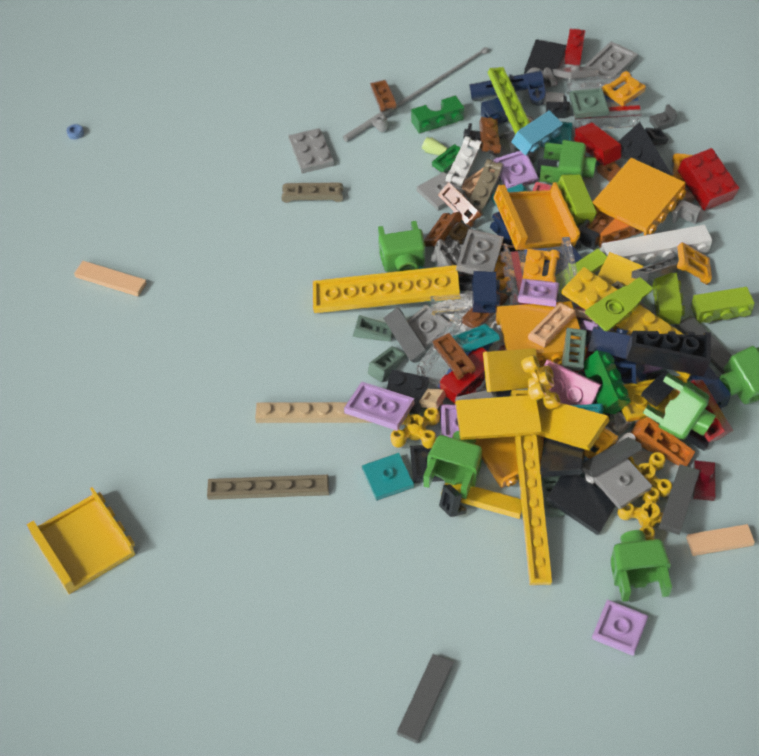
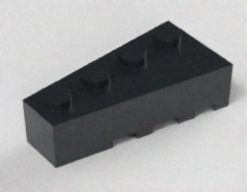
M640 122L618 141L621 144V156L627 162L630 158H633L672 176Z
M633 330L627 344L626 361L703 377L711 362V332L696 335L695 332L676 334V332L668 331L666 334H659L658 331Z

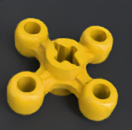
M535 355L524 358L521 361L522 367L526 373H531L533 376L528 379L530 398L534 401L542 399L545 408L548 410L560 406L561 401L558 394L550 390V388L554 387L552 368L549 365L540 367Z
M434 407L427 408L423 417L417 414L409 415L408 413L402 425H405V428L403 430L398 429V431L394 430L391 433L392 445L396 448H401L406 444L408 438L415 441L421 439L422 445L425 448L431 449L437 435L434 431L426 430L425 428L427 425L433 426L439 423L440 414L438 409Z
M654 452L649 458V463H642L639 466L634 463V459L631 456L627 458L652 487L659 490L660 497L665 498L670 495L672 483L668 479H659L655 475L656 470H661L666 462V458L662 453Z
M652 487L651 490L643 494V501L645 503L642 507L636 508L632 503H629L617 511L619 518L622 520L638 519L639 524L642 526L639 530L645 533L646 540L654 539L655 530L653 527L661 522L663 512H660V508L656 505L660 498L659 490Z

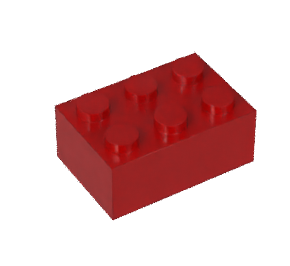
M713 148L684 158L677 170L703 211L733 200L739 190L738 185Z

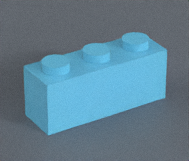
M547 111L517 131L512 143L525 156L531 152L534 153L541 145L545 146V143H548L551 138L555 139L561 133L560 129L563 123L553 113Z

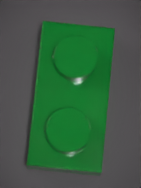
M456 144L452 145L432 161V167L441 173H447L451 169L460 147Z

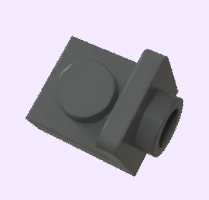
M668 104L665 107V112L650 116L649 122L654 128L661 130L674 127L677 112Z

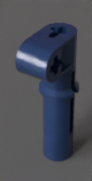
M542 70L514 76L509 74V80L515 93L528 90L530 102L535 106L542 105L545 102L546 92ZM491 80L469 84L472 100L497 96ZM534 88H538L539 98H536Z

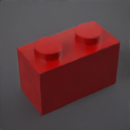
M570 28L564 64L580 65L585 30Z

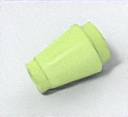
M426 137L422 145L425 153L438 156L448 149L433 137Z

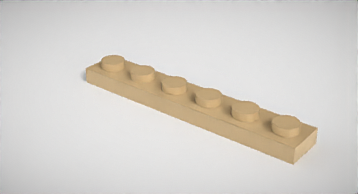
M348 402L256 403V423H372L345 414L344 407Z

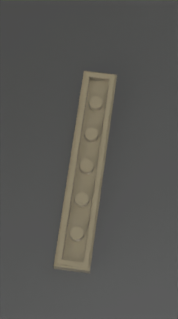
M327 474L208 479L207 498L208 500L326 496L329 495V476Z

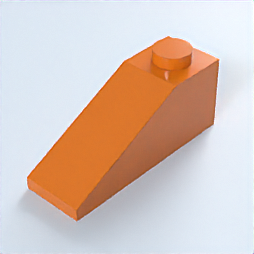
M614 219L600 234L598 246L601 248L602 243L623 240L640 234L642 231L618 219Z
M649 417L636 422L630 433L635 436V441L641 443L642 448L652 453L660 452L665 456L666 460L678 466L679 464L688 466L695 453L694 450L674 435L659 428V424Z

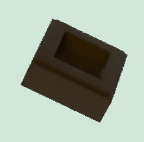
M459 222L448 234L450 238L463 245L468 229L471 228Z

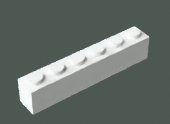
M699 225L602 243L601 251L606 256L611 252L643 265L679 258L677 246L681 242L702 254L710 251L712 239L706 226Z

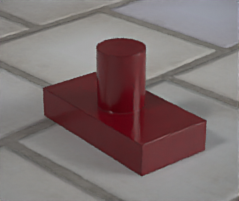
M695 460L693 468L700 471L693 490V499L714 501L715 462Z

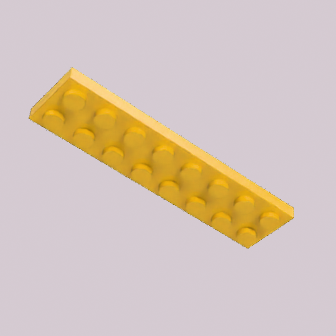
M457 265L313 281L314 313L460 298Z
M583 267L562 289L561 293L586 310L618 289ZM640 304L629 317L613 327L615 331L617 328L629 330L628 334H632L633 330L658 331L659 334L673 331L676 334H683ZM675 371L685 379H688L692 375L688 373Z

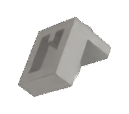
M682 200L671 212V215H673L672 222L676 223L680 217L696 224L699 220L701 207Z

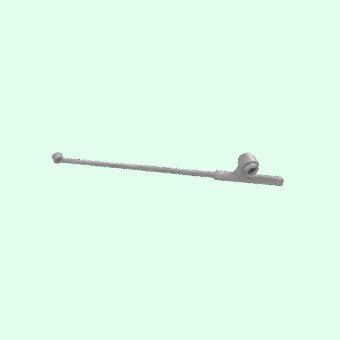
M488 47L482 48V50L478 53L474 54L473 56L466 59L459 65L455 66L454 68L439 76L432 82L428 83L427 85L412 93L405 99L401 100L396 104V108L406 103L419 93L423 92L433 84L437 83L447 75L451 74L461 66L465 65L482 53H488ZM385 109V111L367 120L343 136L344 141L347 142L370 126H375L380 132L386 131L389 126L386 116L395 109Z

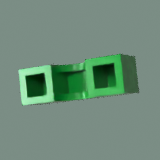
M456 95L442 99L441 110L438 111L430 110L427 105L411 109V122L419 134L464 120V106Z
M595 351L584 361L583 369L587 378L598 382L603 381L602 389L597 394L596 400L598 404L603 405V413L615 415L631 402L628 390L622 382L621 374L615 366L613 356L608 352Z

